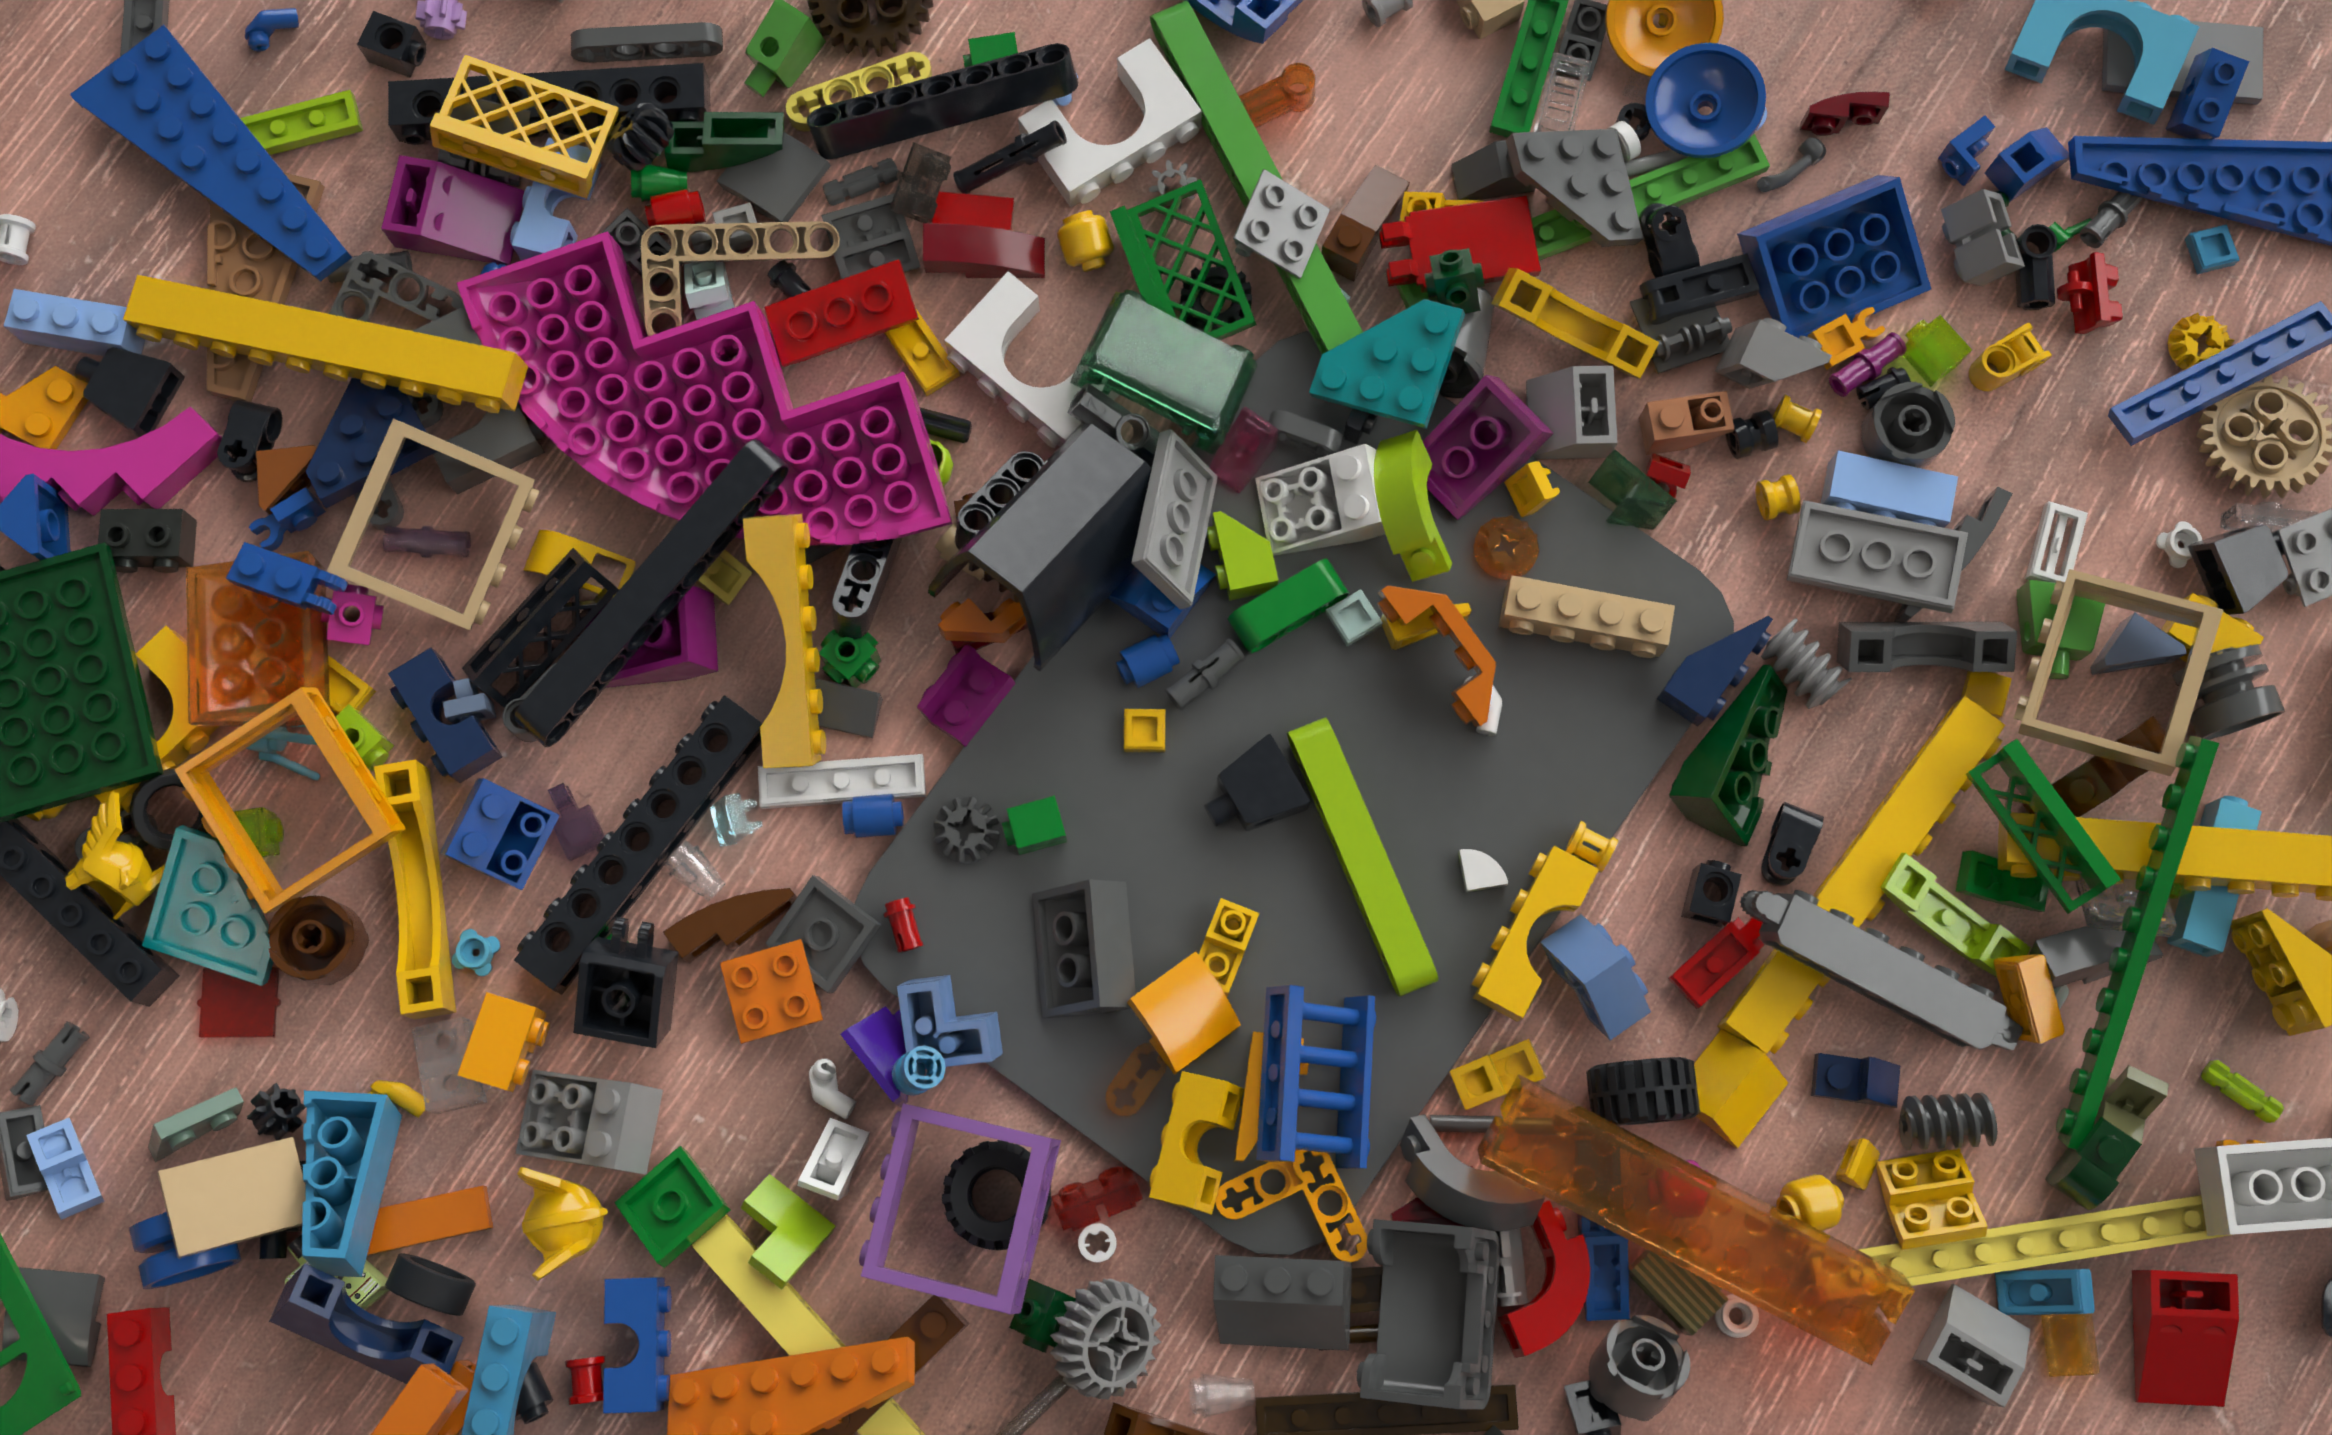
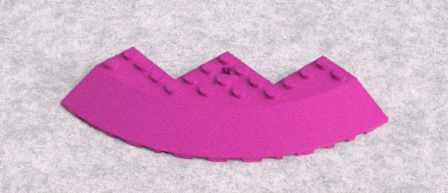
M608 231L457 282L472 329L476 332L482 345L515 352L528 365L518 400L523 412L562 452L595 478L646 508L680 521L737 453L748 442L757 439L789 465V472L781 485L753 517L802 514L803 523H807L809 526L810 545H851L896 539L952 524L937 462L913 386L904 372L793 409L767 319L755 301L647 337L623 251ZM744 528L737 534L736 538L744 539Z

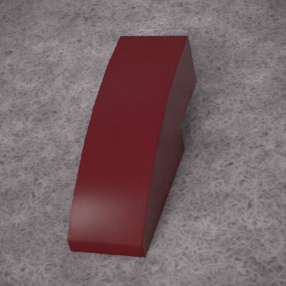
M923 223V264L925 273H965L966 278H1002L1009 271L1016 278H1045V238L1022 232L983 226Z

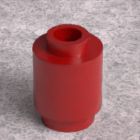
M688 189L651 196V205L645 206L649 227L706 222L699 190L689 192Z

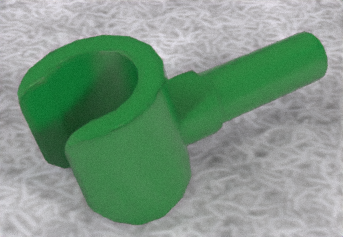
M2088 218L2068 227L2066 230L2056 222L2051 224L2049 228L2055 233L2057 239V246L2054 252L2059 250L2070 238L2079 234L2081 229L2092 219Z

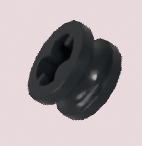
M1629 103L1620 110L1616 123L1625 121L1629 124L1632 117L1639 118V125H1637L1634 131L1641 142L1648 136L1651 129L1646 115V106L1640 103Z

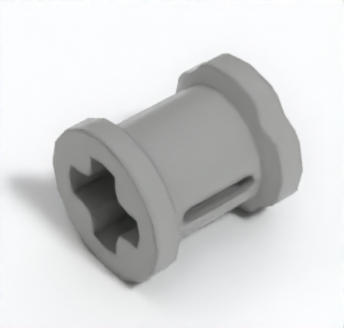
M1362 0V5L1370 21L1379 28L1386 23V19L1401 9L1407 11L1412 8L1413 1Z

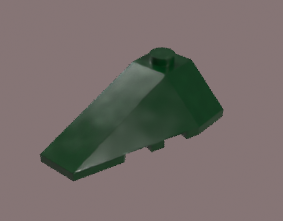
M1763 665L1687 757L1669 793V797L1687 820L1739 846L1747 847L1762 813L1764 799L1758 797L1762 775L1770 776L1772 762L1767 760L1770 738L1774 739L1778 736L1788 691L1771 665Z

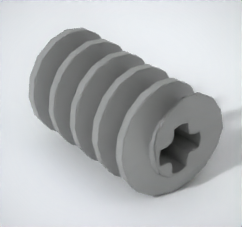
M1795 618L1766 643V648L1761 657L1763 660H1767L1777 656L1773 666L1774 671L1778 672L1788 668L1789 671L1783 680L1784 683L1790 684L1799 680L1800 683L1794 694L1799 697L1810 693L1811 696L1805 706L1811 709L1823 705L1852 678L1850 677L1840 682L1837 680L1843 668L1840 665L1831 669L1826 668L1831 655L1827 653L1819 657L1815 656L1820 643L1815 641L1805 645L1803 642L1809 631L1803 629L1794 633L1792 630L1798 621Z

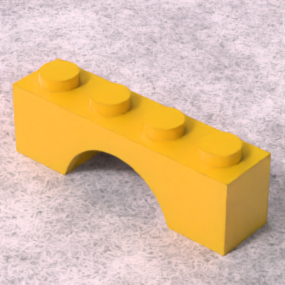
M1518 268L1508 269L1491 302L1497 308L1632 377L1641 378L1659 344L1658 341L1578 303L1551 285Z
M1553 846L1547 855L1539 852L1528 873L1535 877L1528 892L1520 889L1509 911L1516 915L1509 929L1502 925L1490 948L1497 951L1490 965L1484 962L1481 964L1471 985L1478 988L1473 999L1516 1022L1523 1019L1542 982V979L1532 968L1527 955V937L1531 926L1536 919L1544 914L1554 911H1576L1581 906L1599 871L1598 868L1556 846Z

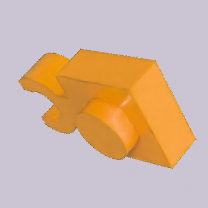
M1873 307L1865 308L1856 314L1852 323L1847 314H1844L1807 335L1822 345V351L1832 355L1829 363L1824 364L1826 370L1865 349L1861 340H1872L1885 331L1883 325L1874 330L1867 328L1865 325V318L1875 312Z

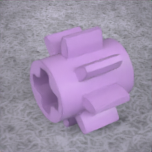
M458 0L417 1L415 19L420 20V27H424V32L428 36L435 39L448 40L454 37L457 29L465 30L467 11L462 10L463 4L458 3Z

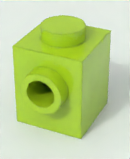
M348 704L336 716V719L370 771H374V766L383 765L389 757L388 752L394 745L361 712Z

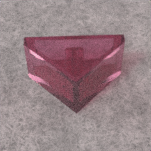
M1245 406L1236 418L1209 468L1218 476L1220 481L1237 493H1241L1276 448L1278 429Z

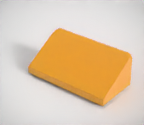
M2031 954L1994 959V967L2004 1004L2007 1007V1015L2023 1027L2022 1034L2018 1040L2041 1044L2063 1035L2065 1029L2045 956Z

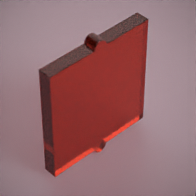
M272 967L268 983L262 986L209 968H203L201 999L197 1001V1005L201 1007L199 1038L275 1037L277 1007L281 1005V1000L278 999L279 968Z

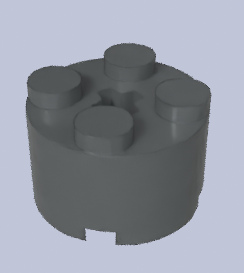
M1917 382L1901 383L1887 390L1862 421L1861 439L1867 455L1871 458L1922 469L1926 468L1945 449L1954 431L1955 416L1947 398L1937 390L1933 392Z
M1634 1315L1631 1319L1620 1320L1615 1323L1590 1358L1589 1378L1591 1382V1395L1595 1400L1604 1403L1611 1410L1622 1416L1639 1421H1649L1666 1407L1689 1376L1690 1357L1687 1349L1683 1352L1678 1343L1679 1335L1665 1322L1648 1315Z

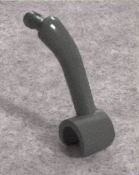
M1808 138L1798 148L1803 157L1782 173L1760 178L1757 181L1758 189L1762 192H1768L1787 185L1807 167L1817 164L1824 158L1826 154L1824 144L1817 138Z

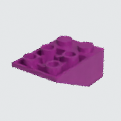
M399 155L381 229L396 248L510 265L514 253V248L510 242V235L516 221L520 222L524 210L522 205L524 190L439 161Z

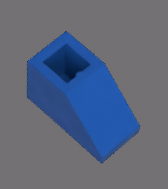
M2047 127L2028 132L2000 152L1984 174L1999 191L2007 194L2010 203L2069 160V152Z

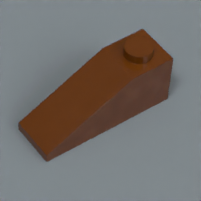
M1377 165L1373 167L1340 214L1322 246L1321 253L1330 270L1353 282L1356 280L1379 239V231H1382L1381 225L1389 222L1410 182Z

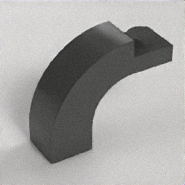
M1425 1114L1410 1118L1400 1147L1404 1158L1412 1164L1405 1182L1422 1202L1443 1217L1467 1227L1490 1231H1508L1534 1224L1546 1197L1525 1165L1499 1171H1484L1470 1167L1456 1159L1448 1151Z

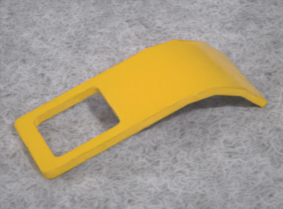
M539 530L523 570L548 575L568 552L574 548L591 565L597 554L625 564L626 568L618 586L620 590L632 576L636 562L559 532ZM588 583L581 587L596 594H599L602 588Z

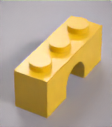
M1182 1071L1180 1081L1176 1083L1172 1092L1173 1107L1169 1122L1164 1126L1161 1134L1162 1149L1158 1164L1153 1168L1150 1175V1198L1212 1215L1223 1172L1204 1166L1201 1163L1197 1152L1198 1143L1202 1135L1212 1128L1220 1127L1234 1130L1244 1088L1228 1081Z

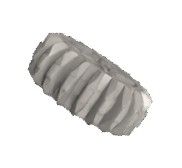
M1103 1279L1102 1282L1089 1281L1087 1290L1075 1289V1302H1064L1067 1310L1065 1315L1055 1317L1060 1328L1058 1332L1050 1335L1058 1343L1050 1352L1058 1360L1054 1369L1064 1376L1063 1381L1069 1387L1078 1390V1393L1086 1397L1092 1396L1109 1400L1111 1395L1123 1397L1125 1388H1137L1138 1375L1148 1376L1145 1368L1147 1362L1157 1360L1152 1354L1153 1346L1161 1343L1157 1336L1154 1335L1161 1326L1153 1318L1157 1309L1151 1303H1148L1149 1297L1143 1291L1134 1288V1285L1125 1281L1119 1282L1114 1279Z

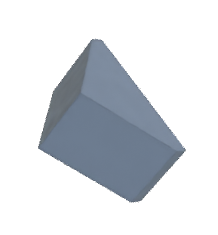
M2135 612L2120 622L2090 669L2092 675L2169 664L2187 653L2183 644Z

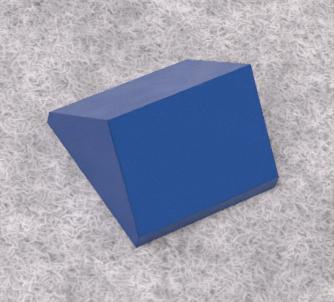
M28 474L21 479L0 504V531L39 560L71 552L68 504L57 494L58 491L35 474Z

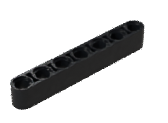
M1055 43L823 106L809 114L807 124L819 155L824 159H837L1064 97L1074 92L1079 82L1070 49L1067 45Z

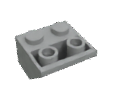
M1764 318L1763 320L1759 319L1735 328L1715 372L1751 389L1827 364L1832 355L1822 351V345L1818 341L1806 336H1799L1797 338L1785 332L1787 327L1781 322L1771 318Z
M1572 366L1526 381L1527 407L1554 433L1531 457L1535 459L1610 458L1617 445L1613 366Z
M1951 1284L1912 1360L1987 1405L2005 1408L2025 1369L2031 1329L1957 1285Z

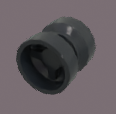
M1768 410L1753 413L1750 419L1744 420L1740 417L1733 419L1734 431L1725 434L1729 449L1736 459L1750 456L1753 450L1767 451L1777 448L1779 441L1775 421Z

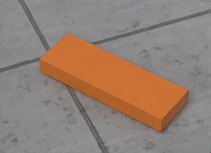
M482 1185L379 1208L367 1256L492 1229L493 1222L487 1186Z

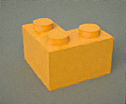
M486 992L457 1075L514 1092L516 1084L523 1085L529 1071L530 1061L525 1059L527 1052L534 1053L536 1045L542 1047L550 1028V1022L545 1021L547 1013L537 1007Z

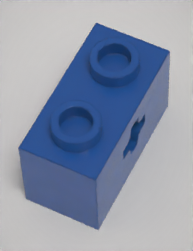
M2213 47L2196 55L2166 130L2189 139L2218 138L2250 61Z

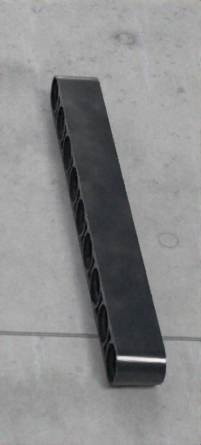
M754 439L748 442L521 703L514 714V720L544 747H550L557 743L743 529V519L753 517L781 485L789 472V465L759 440Z

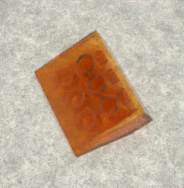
M309 551L281 554L325 571V568ZM234 561L186 568L188 723L190 725L242 726L301 687H317L330 708L328 640H326L327 623L321 622L322 612L308 607L304 610L231 584L226 577ZM318 584L314 595L326 598V587ZM296 715L279 727L304 725L299 715Z

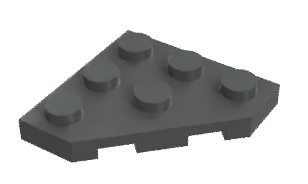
M1616 129L1512 133L1506 139L1514 177L1526 187L1532 184L1548 197L1546 203L1570 222L1575 219L1592 232L1590 238L1601 247L1636 245L1644 239Z

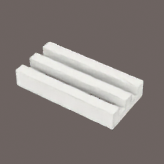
M2050 501L2044 505L2025 579H2037L2056 583L2057 580L2066 581L2069 569L2074 570L2087 512ZM2054 513H2056L2058 518L2043 571L2040 568ZM2068 517L2073 518L2074 521L2060 575H2056L2054 571Z

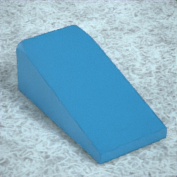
M2090 1269L2003 1271L1995 1273L1998 1310L2006 1315L2088 1314L2095 1311Z

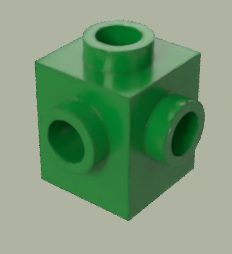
M833 629L827 634L820 645L822 649L819 655L825 664L821 669L835 683L841 684L844 681L847 685L857 688L861 683H867L879 669V663L882 660L875 648L879 643L869 632L863 637L854 640L850 637H840ZM852 646L855 648L852 656L843 657Z

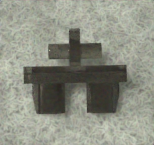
M913 142L903 172L898 170L895 178L899 179V183L889 210L919 222L928 223L929 219L934 217L938 206L936 199L942 182L947 180L951 170V165L949 164L951 156Z

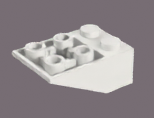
M1362 444L1255 478L1266 539L1270 541L1273 556L1360 542L1385 534L1374 485V459L1377 449L1367 444Z

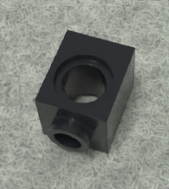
M376 11L372 12L357 43V46L369 63L410 78L415 67L423 62L427 45L416 26ZM402 42L397 48L390 49L393 44Z
M1707 860L1706 864L1700 863L1692 870L1681 917L1720 928L1730 923L1742 874L1732 872L1731 866L1724 862ZM1705 882H1713L1720 888V901L1714 902L1705 896L1703 892Z

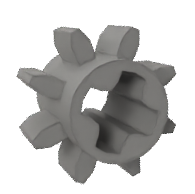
M1166 160V171L1163 173L1156 170L1152 171V174L1158 178V185L1150 187L1149 191H1159L1161 195L1166 194L1168 186L1163 182L1167 176L1174 178L1176 174H1179L1181 176L1179 183L1182 186L1197 181L1198 178H1187L1184 174L1188 168L1187 163L1182 164L1179 170L1173 169L1172 162ZM1192 195V196L1187 197V198H1189V199H1194L1195 196Z

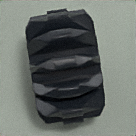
M640 103L635 109H630L624 117H621L618 124L612 128V133L608 136L606 142L608 144L607 149L613 154V158L622 166L625 165L630 171L642 170L646 165H651L657 156H661L664 148L669 146V140L674 135L673 124L667 119L668 116L660 108H656L652 103Z

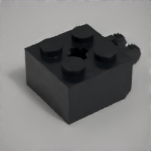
M616 917L613 923L611 939L596 937L582 953L579 964L573 1033L657 1048L671 1030L679 952L653 947L655 926L654 923L642 921L637 934V944L628 943V919Z

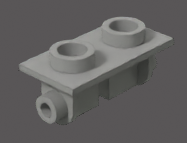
M1521 1228L1495 1231L1500 1242L1497 1306L1527 1304Z

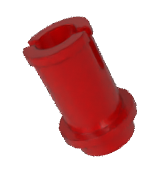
M909 897L886 903L885 908L887 912L883 913L884 918H889L898 948L897 952L902 953L924 946L913 914L916 906L910 903Z

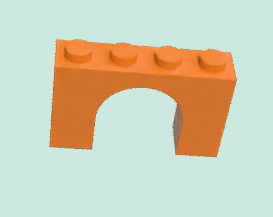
M469 1360L456 1361L450 1375L433 1363L420 1365L371 1435H461L476 1365Z

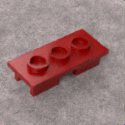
M899 259L764 307L783 367L806 361L837 350L840 347L869 337L871 338L919 320Z

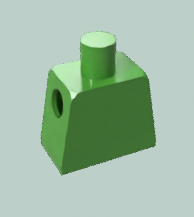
M775 0L746 48V55L755 65L744 82L750 90L764 97L774 81H777L786 88L792 87L826 43L810 17L784 0Z
M2029 580L2017 589L2016 597L2021 645L2025 654L2042 656L2046 644L2037 641L2044 619L2053 620L2057 610V605L2049 604L2056 583ZM2074 596L2049 679L2069 678L2070 660H2082L2092 653L2105 603Z

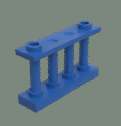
M1283 985L1266 987L1256 1160L1295 1162V1150L1335 1153V1168H1367V1157L1370 1151L1368 1134L1373 1032L1376 1024L1375 996L1344 998L1343 1008L1305 1003L1303 1000V986ZM1302 1020L1343 1025L1342 1050L1303 1046L1301 1044ZM1300 1063L1341 1067L1339 1093L1300 1089ZM1298 1106L1338 1110L1337 1136L1297 1132Z

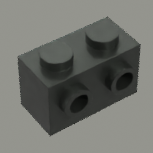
M101 509L98 544L105 542L111 547L117 572L134 573L138 571V567H152L153 570L158 572L173 573L178 571V567L194 566L197 520L183 509Z

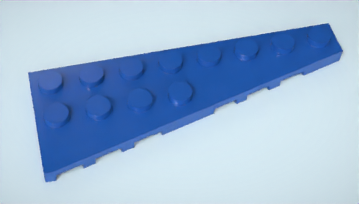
M162 25L70 94L82 108H85L109 128L118 132L138 149L144 151L198 193L211 200L224 212L248 227L261 239L274 246L320 282L352 258L165 25Z
M2074 136L2068 142L2072 180L2332 246V142Z

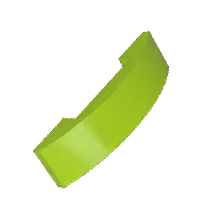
M1907 853L1900 854L1880 887L1887 897L1921 928L1954 952L1997 977L1994 967V959L2027 955L2031 947L2002 925L1989 923L1936 883L1937 876Z

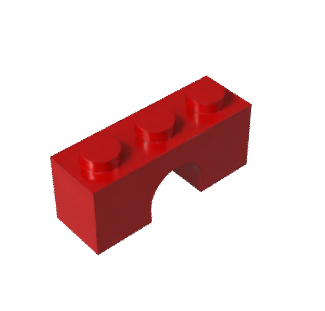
M170 1307L108 1313L107 1333L112 1435H176L174 1395H167L164 1392L160 1378L162 1356L165 1352L172 1351Z

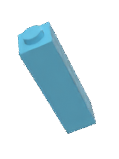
M2223 796L2205 805L2200 826L2257 830L2262 811L2248 807V802L2242 798ZM2183 883L2167 944L2205 957L2222 953L2239 894L2227 892V887L2211 886V890L2191 891L2184 889Z

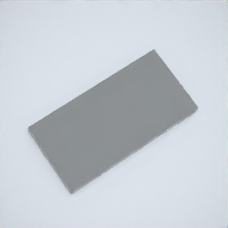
M2190 21V23L2200 27L2169 97H2179L2194 57L2213 47L2250 61L2233 103L2257 105L2263 99L2264 27ZM2103 28L2102 91L2125 93L2134 71L2132 50L2120 35Z
M1172 429L1159 433L1131 563L1181 610L1191 607L1193 603L1218 476Z
M1803 500L1787 581L1952 613L1955 607L1968 532Z

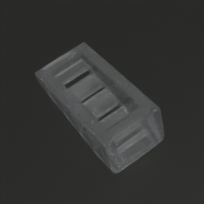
M1556 52L1553 53L1533 132L1572 131L1575 129L1592 61ZM1557 70L1580 75L1579 80L1556 75ZM1556 86L1573 90L1575 95L1555 91L1552 88ZM1552 102L1569 106L1571 110L1567 111L1551 107L1548 104Z

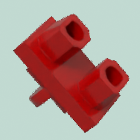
M2093 252L2086 260L2068 266V283L2059 286L2056 292L2057 299L2070 302L2075 333L2087 334L2098 327L2111 326L2121 321L2123 318L2122 304H2119L2118 301L2109 300L2108 290L2116 287L2119 281L2118 267L2106 264L2104 253Z

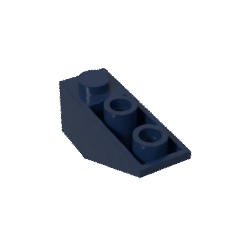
M1766 616L1687 656L1656 699L1697 727L1706 717L1713 721L1727 702L1726 699L1721 697L1727 686L1730 684L1736 688L1747 673L1749 667L1743 663L1751 651L1758 655L1770 639L1771 634L1766 632V629L1773 619Z

